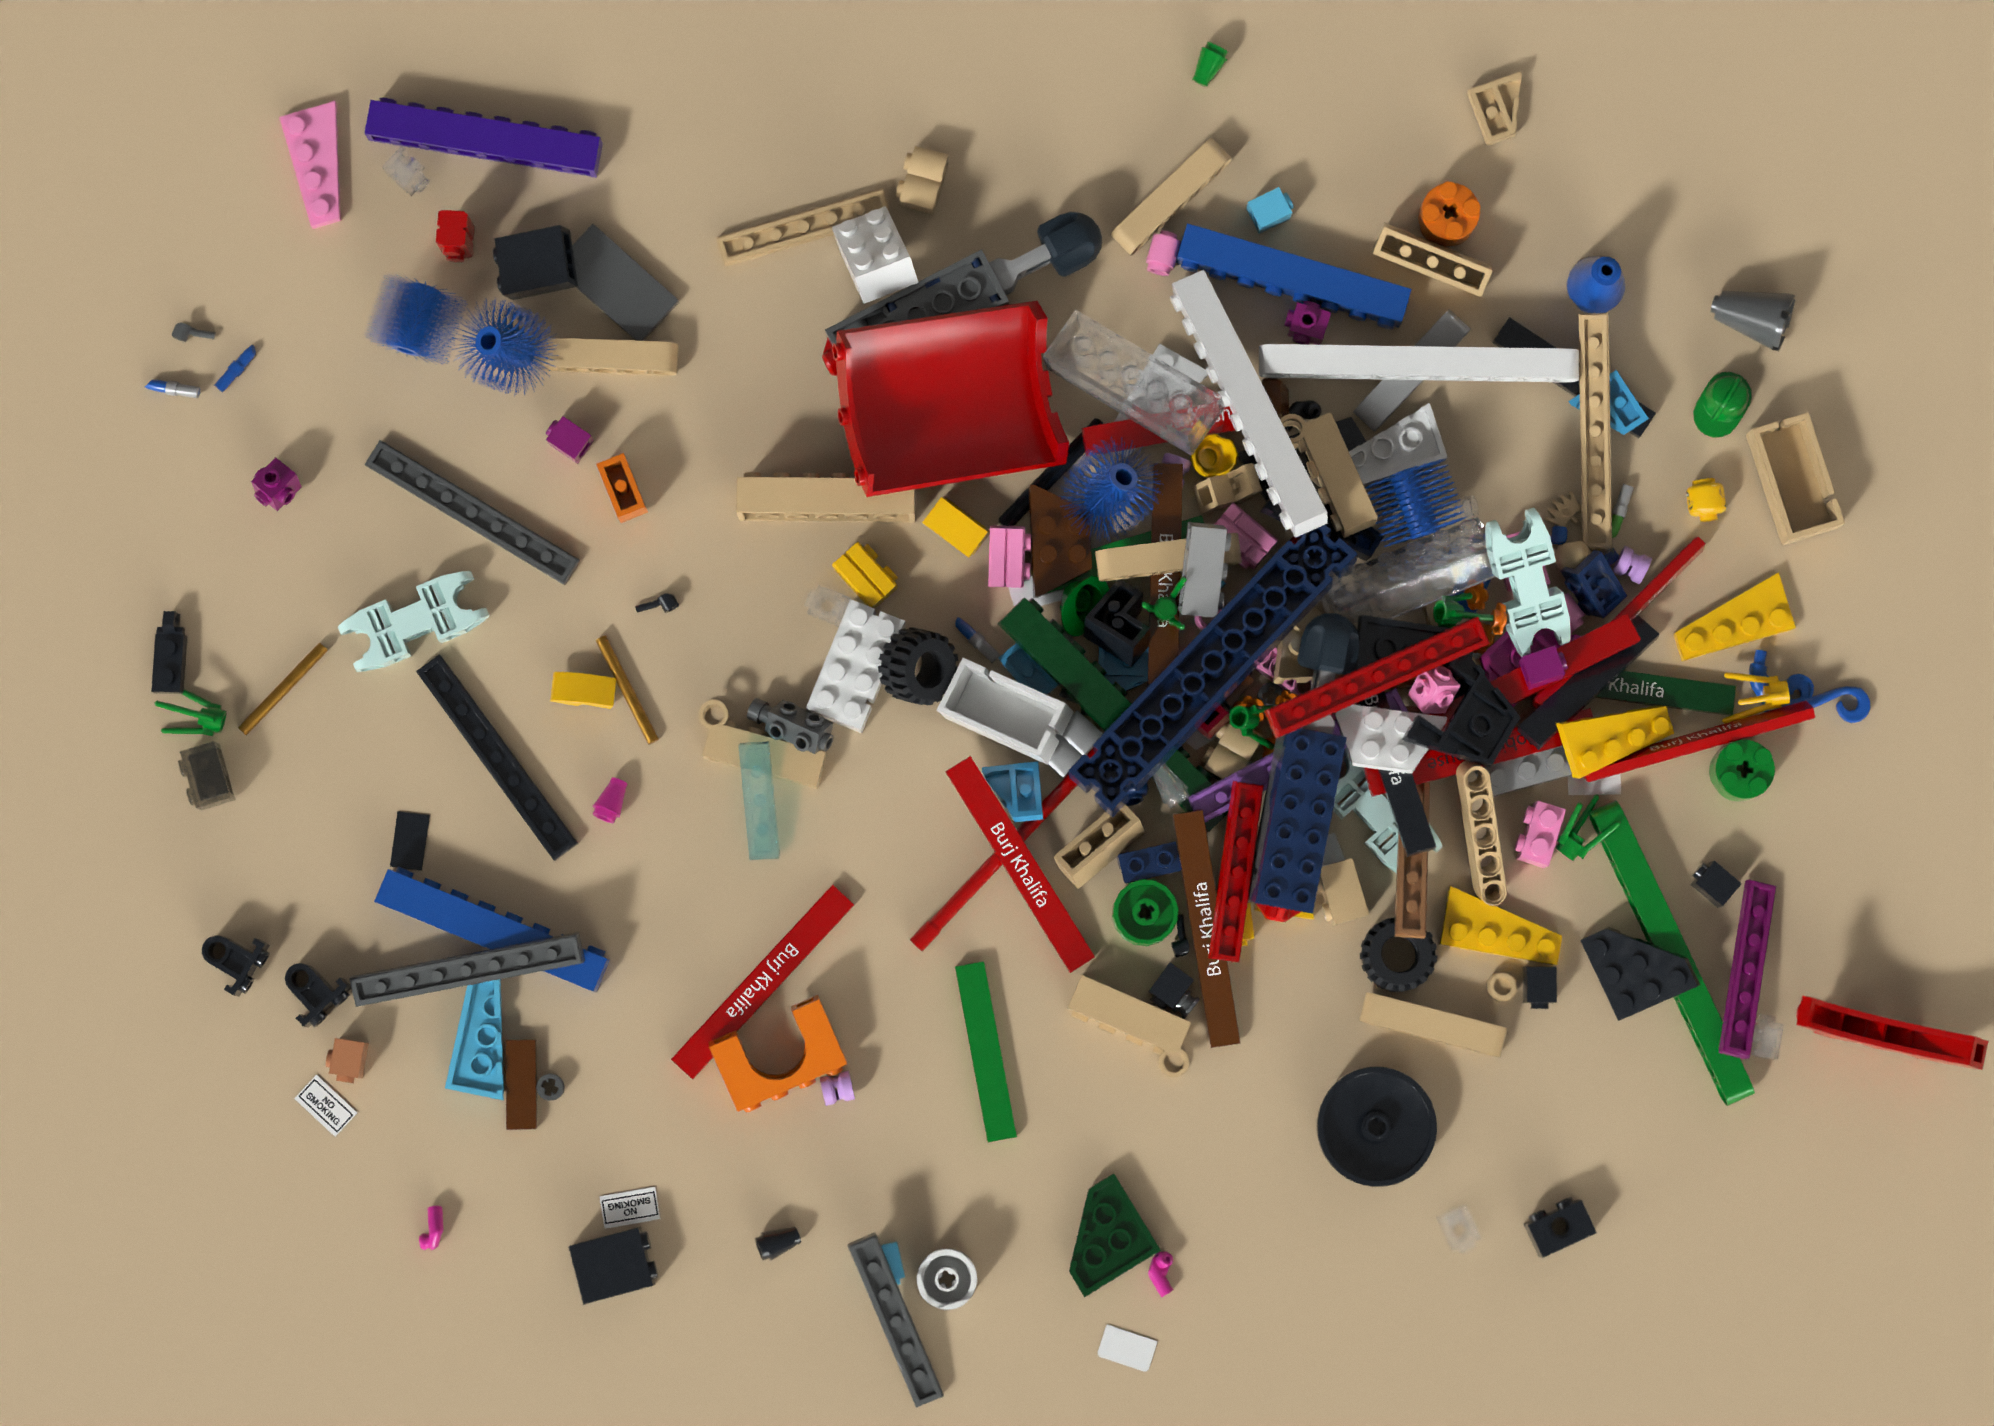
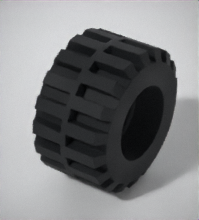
M915 627L903 628L899 630V634L894 633L890 637L891 642L884 644L883 648L885 651L879 657V660H882L881 665L878 666V673H882L879 679L881 684L886 685V692L892 694V697L918 705L924 704L928 706L933 705V702L941 701L942 695L945 694L958 668L956 666L958 655L953 653L955 650L954 645L948 643L949 639L946 636ZM921 657V669L918 675L915 676V667L918 659Z
M1395 917L1385 919L1374 925L1362 941V951L1360 953V959H1362L1363 963L1362 969L1366 971L1367 978L1371 982L1376 983L1377 987L1381 989H1387L1391 992H1403L1414 989L1423 984L1435 969L1433 967L1437 962L1435 952L1437 946L1432 940L1433 935L1426 930L1425 939L1403 937L1414 947L1415 962L1404 972H1394L1384 964L1381 950L1387 940L1395 937Z

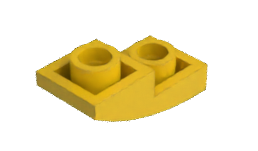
M554 672L550 701L574 706L585 704L611 709L614 705L616 678L584 673Z

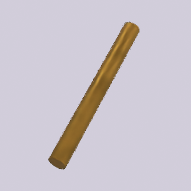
M606 635L598 638L595 641L614 678H616V682L648 745L658 741L659 738Z
M319 642L244 720L238 729L247 736L328 649Z

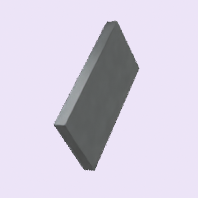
M594 224L572 245L578 283L576 288L635 341H644L679 303L675 296Z

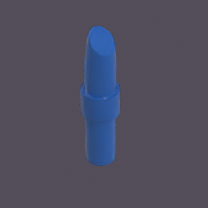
M254 345L249 346L236 361L234 360L227 367L228 370L214 384L222 393L236 377L243 373L244 368L256 355Z

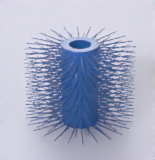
M389 279L390 281L384 280L391 283V286L387 288V290L391 289L390 293L386 291L387 294L383 295L387 297L385 302L391 305L389 306L391 308L383 306L384 302H382L381 308L384 307V311L387 312L380 314V317H378L379 322L385 324L374 325L375 327L373 328V331L383 330L379 333L378 331L373 332L372 336L377 335L375 336V339H378L376 341L381 340L377 343L386 344L380 346L391 345L388 346L392 347L389 349H395L414 357L422 356L425 359H431L437 356L439 357L438 359L444 358L445 354L438 350L446 348L445 345L439 344L446 340L440 338L445 336L451 337L452 331L450 333L448 331L452 330L453 326L448 328L443 326L453 325L454 319L452 318H454L455 314H450H458L456 307L462 308L461 306L465 305L456 304L460 301L449 297L452 295L442 294L447 292L439 291L447 289L437 290L434 288L435 286L426 285V281L425 284L419 282H406L401 279L397 281Z
M500 301L497 323L494 319L495 307L491 313L492 326L489 323L488 310L485 312V322L488 326L485 325L482 319L483 316L480 313L479 320L484 327L481 328L480 322L476 321L480 329L477 330L472 327L470 330L477 333V335L467 332L476 336V338L466 336L469 339H461L472 340L464 342L475 343L460 345L476 347L467 349L470 351L465 352L466 354L474 353L472 351L478 350L475 351L477 352L475 355H469L468 360L464 362L466 364L468 361L473 360L472 358L477 356V354L480 355L476 357L477 359L474 360L473 365L468 368L471 371L477 361H481L480 365L477 366L474 379L478 377L477 374L485 363V370L480 376L482 377L480 379L485 381V375L488 374L486 370L491 365L492 368L490 369L492 370L486 382L490 383L493 388L496 386L497 389V384L494 383L499 382L498 386L503 392V388L500 386H504L505 390L508 378L506 375L510 371L509 384L507 382V389H510L511 393V385L514 379L513 374L516 370L515 393L517 395V386L520 379L518 380L519 368L522 371L521 375L523 376L522 382L524 386L526 383V372L524 369L528 373L527 377L530 382L532 380L530 371L532 370L537 373L535 369H532V366H537L539 363L533 359L546 363L534 357L549 359L542 356L548 354H537L545 352L535 351H541L538 349H553L536 347L544 345L541 344L544 343L543 341H538L539 343L534 341L542 339L541 337L544 336L545 331L539 334L537 338L531 339L535 337L536 332L539 333L537 330L541 328V323L532 332L533 334L528 336L531 334L529 332L534 328L533 326L536 324L537 318L533 317L531 327L526 331L525 325H529V318L532 317L527 312L525 314L526 319L523 320L524 316L522 315L524 314L522 313L524 312L521 309L518 310L513 306L514 310L517 311L512 312V309L507 308L506 304L505 319L501 323L502 310L504 312V305ZM511 311L510 318L512 317L510 323L507 325V316ZM519 316L518 323L513 327V320ZM522 320L525 321V324L519 330L520 322ZM498 367V374L493 379V371ZM504 369V378L502 377V381L500 382L501 377L499 378V376L501 374V371Z
M1108 444L1104 446L1107 450V455L1109 453L1112 465L1105 458L1106 452L1105 455H1103L1104 452L1101 453L1103 448L1101 450V448L1095 447L1103 456V463L1098 459L1099 455L1096 457V452L1091 453L1089 451L1090 457H1086L1082 462L1080 461L1081 464L1073 469H1076L1077 472L1079 471V476L1083 475L1080 478L1086 479H1079L1078 476L1071 472L1072 478L1074 477L1075 481L1079 480L1077 483L1082 484H1074L1073 482L1075 481L1071 482L1070 480L1067 482H1070L1068 485L1072 484V486H1075L1073 488H1080L1068 489V491H1071L1070 493H1076L1073 495L1085 497V499L1073 498L1072 500L1085 501L1081 504L1072 503L1073 505L1081 506L1076 511L1077 513L1081 510L1085 511L1075 523L1086 513L1090 512L1085 519L1090 514H1093L1094 525L1098 516L1097 523L1100 535V524L1103 517L1102 530L1104 525V538L1105 529L1106 535L1108 533L1105 522L1106 516L1107 522L1109 520V533L1110 526H1112L1111 532L1113 529L1115 534H1117V526H1119L1118 529L1120 528V530L1126 532L1123 530L1125 527H1122V522H1124L1123 526L1125 524V526L1128 525L1127 527H1132V523L1130 524L1129 520L1130 522H1135V520L1137 522L1138 518L1142 516L1141 513H1145L1147 510L1144 506L1147 505L1151 508L1149 500L1145 501L1146 499H1143L1145 497L1140 496H1148L1153 500V495L1150 496V494H1147L1148 492L1142 491H1154V489H1157H1151V487H1145L1147 485L1137 483V481L1149 482L1148 480H1151L1138 479L1141 476L1151 477L1145 474L1139 475L1136 472L1137 467L1143 461L1132 468L1140 457L1133 464H1130L1128 454L1124 463L1126 452L1124 456V449H1122V463H1120L1117 445V452L1116 446L1114 447L1117 459L1115 464V456L1113 460V447L1112 455H1110L1111 449L1110 451L1109 448L1107 449ZM1091 456H1092L1093 458H1095V461H1096V460L1098 461V467H1097V463H1096V466H1095V462L1093 463V461H1091V460H1092ZM1086 464L1094 466L1096 473L1092 472L1091 469H1089L1090 466L1087 467L1088 465ZM1140 467V468H1139V469H1140L1139 471H1140L1141 473H1143L1142 471H1143L1144 469H1143L1142 467ZM1090 472L1092 478L1087 477L1084 473ZM1151 481V482L1146 483V484H1152V483L1161 482V481ZM1136 501H1143L1144 504H1146V505H1143V506L1141 507L1142 504L1139 505V503H1142V502H1136ZM1130 502L1136 504L1138 507L1132 508L1133 506H1131ZM1125 507L1130 508L1131 511H1133L1132 514H1133V513H1135V514H1134V515L1129 514V513L1127 512V510H1126ZM1124 513H1125V517H1126V515H1128L1127 518L1129 517L1128 522H1127V519H1126V520L1124 519ZM1112 517L1113 521L1115 520V523L1117 522L1116 530L1112 525Z
M1446 459L1402 470L1390 475L1387 479L1383 478L1384 480L1374 482L1373 485L1370 484V486L1365 487L1370 489V487H1377V485L1386 484V482L1391 483L1367 493L1370 495L1387 490V492L1380 493L1376 497L1373 496L1370 500L1394 494V496L1373 503V506L1396 500V498L1398 499L1393 501V503L1379 507V509L1376 508L1375 512L1400 504V507L1377 515L1378 518L1393 514L1399 510L1402 511L1375 524L1388 522L1404 516L1403 519L1378 528V530L1406 522V524L1382 533L1381 536L1408 527L1406 531L1399 532L1381 541L1391 540L1405 534H1410V536L1396 540L1384 547L1440 531L1441 528L1467 518L1461 517L1438 525L1439 522L1449 520L1464 513V511L1436 519V517L1456 510L1463 505L1434 514L1436 510L1443 509L1461 500L1450 501L1432 507L1437 505V503L1457 496V493L1430 502V499L1440 497L1455 490V488L1447 489L1431 495V492L1434 493V491L1441 490L1455 482L1442 484L1426 490L1428 487L1435 486V484L1452 478V476L1434 480L1424 485V482L1445 475L1446 472L1449 473L1448 470L1429 475V473L1432 474L1443 467L1445 468L1446 465L1426 470V468L1433 467V465L1439 464Z

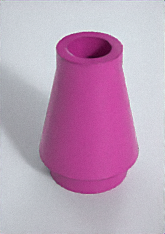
M611 777L609 784L593 805V808H595L593 815L608 823H614L616 818H620L624 794L628 784L623 780Z

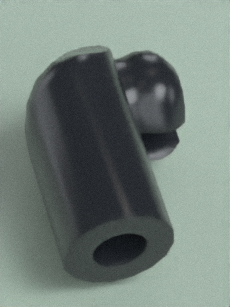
M1312 400L1296 401L1289 407V414L1299 415L1303 420L1318 418L1322 412L1321 406ZM1293 426L1285 427V430L1290 432Z

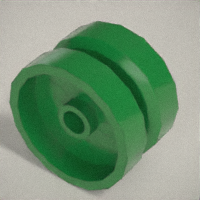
M1142 879L1128 884L1120 891L1113 904L1112 919L1116 931L1124 940L1133 945L1150 946L1160 943L1171 934L1177 923L1178 906L1175 896L1166 886L1154 880ZM1142 908H1147L1150 911L1148 919L1139 916Z

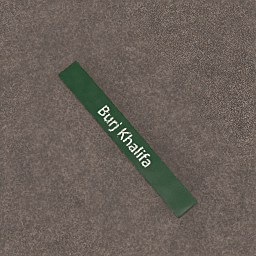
M1623 671L1595 698L1653 706L1662 705L1668 708L1731 716L1733 715L1736 686Z

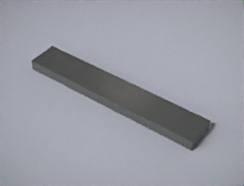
M876 1232L848 1243L850 1253L916 1408L943 1397L944 1394Z

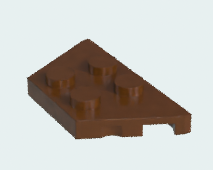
M1036 485L1029 486L1033 598H1039L1092 569L1090 524L1086 523L1088 518L1085 519L1090 512L1086 513L1075 523L1085 512L1083 511L1080 514L1076 512L1081 506L1073 505L1070 501L1064 502L1068 500L1061 499L1062 497Z

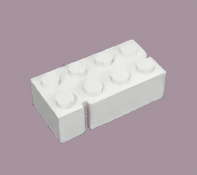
M850 599L806 710L862 733L872 710L871 705L866 704V701L868 699V702L874 704L882 685L879 679L882 673H878V666L882 662V660H879L880 654H883L885 651L883 646L886 642L890 643V637L894 633L899 634V630L905 628L906 624L904 620L880 611L879 616H876L874 608Z
M962 658L937 708V711L945 719L1047 765L1059 743V740L1055 737L1056 734L1063 735L1074 713L1066 703L997 672L989 671L987 668L965 658Z

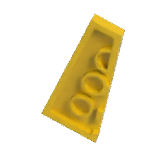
M1662 705L1629 710L1617 714L1611 713L1594 718H1582L1577 721L1556 723L1572 776L1578 779L1674 734L1667 707Z
M1449 886L1439 945L1558 965L1562 941L1561 935L1497 906H1490L1477 897Z

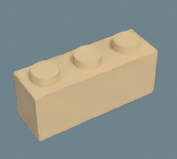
M1125 804L1114 817H1111L1107 812L1104 813L1053 857L1062 873L1079 889L1113 861L1117 855L1121 854L1145 834V830L1140 819Z

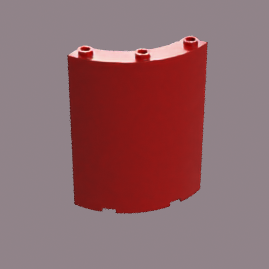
M1038 300L837 331V340L832 345V353L837 364L838 391L841 406L838 409V420L845 429L855 467L854 476L857 486H862L866 497L1067 463L1069 440L1064 432L1058 413L1051 412L1048 398L1052 397L1053 394L1049 371L1043 370L1041 353H1047L1046 335L1048 318Z

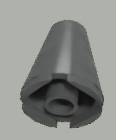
M1722 291L1720 296L1715 295L1710 312L1715 313V320L1779 352L1785 339L1781 335H1784L1786 328L1789 327L1792 317L1795 295L1790 293Z

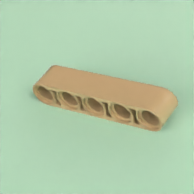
M1213 138L1208 139L1137 206L1110 235L1132 256L1231 162L1232 157Z
M541 337L542 339L536 341L539 343L538 341L547 339L549 341L541 343L544 345L536 347L553 349H538L541 351H535L545 352L537 354H548L542 356L549 359L535 356V358L546 362L543 363L535 360V362L542 365L540 368L543 371L665 376L677 374L679 345L672 342L579 338L553 339V337Z
M1227 533L1231 534V546L1229 552L1225 551L1223 563H1227L1228 566L1242 563L1238 533ZM1186 539L1095 551L1099 581H1113L1182 572Z
M1466 760L1458 766L1456 778L1473 890L1486 904L1497 906L1505 900L1507 888L1490 775L1480 764ZM1478 770L1477 779L1473 782H1468L1469 773ZM1477 799H1482V806L1478 810L1472 811L1473 802ZM1482 827H1486V835L1483 838L1477 839V831ZM1491 855L1490 863L1485 867H1481V860L1485 856ZM1490 884H1495L1494 892L1490 895H1485L1486 887Z
M1366 992L1359 1019L1360 1022L1494 1057H1501L1507 1032L1505 1027Z

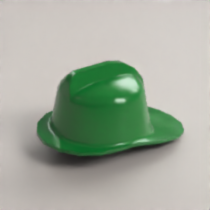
M1722 372L1715 375L1708 382L1693 411L1694 422L1704 435L1712 438L1724 437L1737 427L1752 399L1751 388L1747 380L1733 372Z
M1098 576L1076 580L1068 584L1062 593L1060 604L1061 621L1066 633L1072 637L1080 636L1084 633L1085 617L1109 591L1107 583L1099 581Z

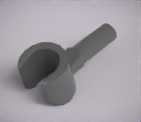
M185 323L176 324L172 332L173 338L185 343L189 335L215 339V332L198 330Z

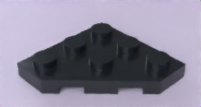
M1611 927L1580 940L1618 1021L1700 985L1687 957L1671 953L1639 938L1635 939Z

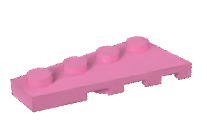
M336 101L279 117L310 225L313 229L341 221Z

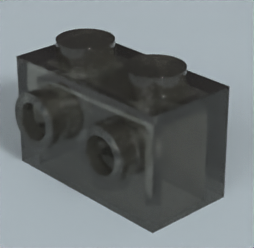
M213 741L180 751L182 759L178 760V765L182 776H187L190 788H186V793L191 805H195L199 810H205L236 800L219 743Z

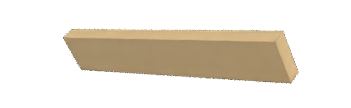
M882 188L716 237L724 267L832 236L834 235L833 226L867 214L872 210L885 206L889 213L890 210Z

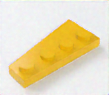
M1778 572L1678 630L1673 635L1681 661L1683 662L1794 630L1796 626Z

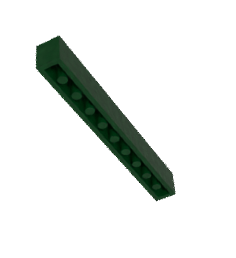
M1025 597L1022 598L997 624L1106 732L1131 705L1125 698L1128 693L1117 682L1111 684L1104 677L1107 672L1096 661L1091 664L1083 656L1086 651L1075 640L1070 643L1062 635L1065 630L1054 619L1049 622L1041 614L1044 609L1033 598L1029 601ZM1181 746L1151 778L1187 812L1193 811L1187 797L1212 784L1208 781L1211 778L1210 774L1200 765L1195 768L1188 761L1191 756ZM1228 811L1205 822L1206 831L1210 832L1228 814Z

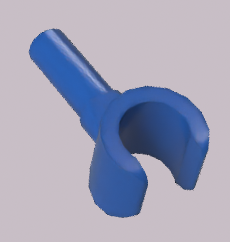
M1552 527L1550 536L1552 544L1563 545L1567 541V527Z

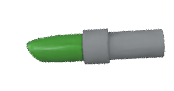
M1626 484L1622 485L1617 503L1614 504L1612 510V538L1618 535L1623 519L1626 517L1627 507L1634 489Z

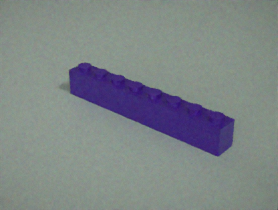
M383 97L379 98V101L370 100L364 132L369 141L597 178L603 143L595 132L580 130L579 133L568 132L567 128L552 125L551 129L539 127L538 123L532 121H522V124L511 123V119L502 116H494V119L482 118V115L470 111L465 112V115L456 114L454 110L446 107H437L436 110L425 109V105L415 102H408V106L396 104L397 101Z

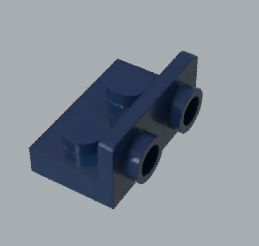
M1593 550L1575 569L1564 567L1561 570L1565 578L1564 583L1566 587L1574 593L1578 600V606L1588 616L1592 615L1604 619L1627 597L1601 551Z
M1176 841L1117 855L1118 866L1121 869L1123 881L1126 884L1179 872L1182 869Z

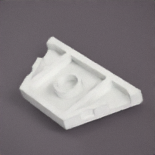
M1351 705L1333 713L1337 719L1341 736L1347 737L1346 746L1352 766L1411 774L1428 751V748L1406 742L1402 739L1414 718L1420 715L1440 730L1443 729L1447 722V717L1359 705Z

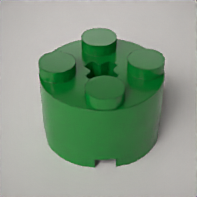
M1738 740L1724 746L1713 756L1709 767L1710 780L1718 793L1732 801H1746L1763 794L1771 785L1775 774L1771 752L1752 740ZM1744 765L1743 767L1747 770V774L1741 777V772L1737 771L1736 767Z

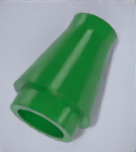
M1207 42L1206 46L1201 48L1192 80L1204 87H1208L1210 81L1227 61L1225 57L1228 51L1216 44Z

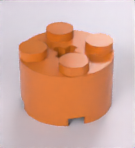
M1444 182L1429 191L1419 209L1418 219L1421 233L1427 240L1445 247L1460 245L1471 236L1479 221L1480 204L1473 192L1467 187L1458 183ZM1450 211L1454 214L1449 219L1444 217L1445 212Z

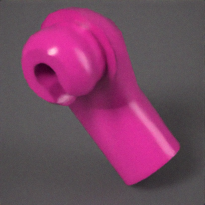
M431 1206L427 1209L429 1234L422 1233L419 1236L420 1248L423 1250L431 1249L432 1251L439 1246L444 1229L441 1206Z
M1166 1251L1158 1252L1153 1256L1148 1270V1276L1161 1297L1174 1290L1166 1278L1169 1267L1173 1263V1257Z

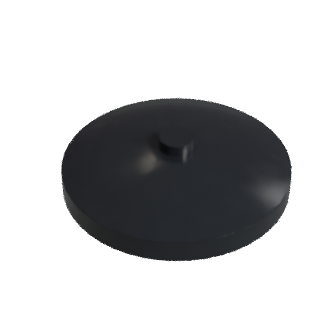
M1367 1067L1350 1072L1332 1085L1321 1102L1316 1129L1319 1145L1325 1158L1339 1174L1361 1185L1383 1187L1400 1183L1410 1178L1422 1168L1428 1160L1436 1141L1437 1121L1430 1098L1415 1080L1391 1068Z

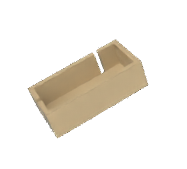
M1809 412L1784 419L1779 424L1777 421L1754 428L1746 434L1782 545L1829 532L1845 524L1837 498L1829 501L1827 504L1824 503V499L1829 498L1835 491Z

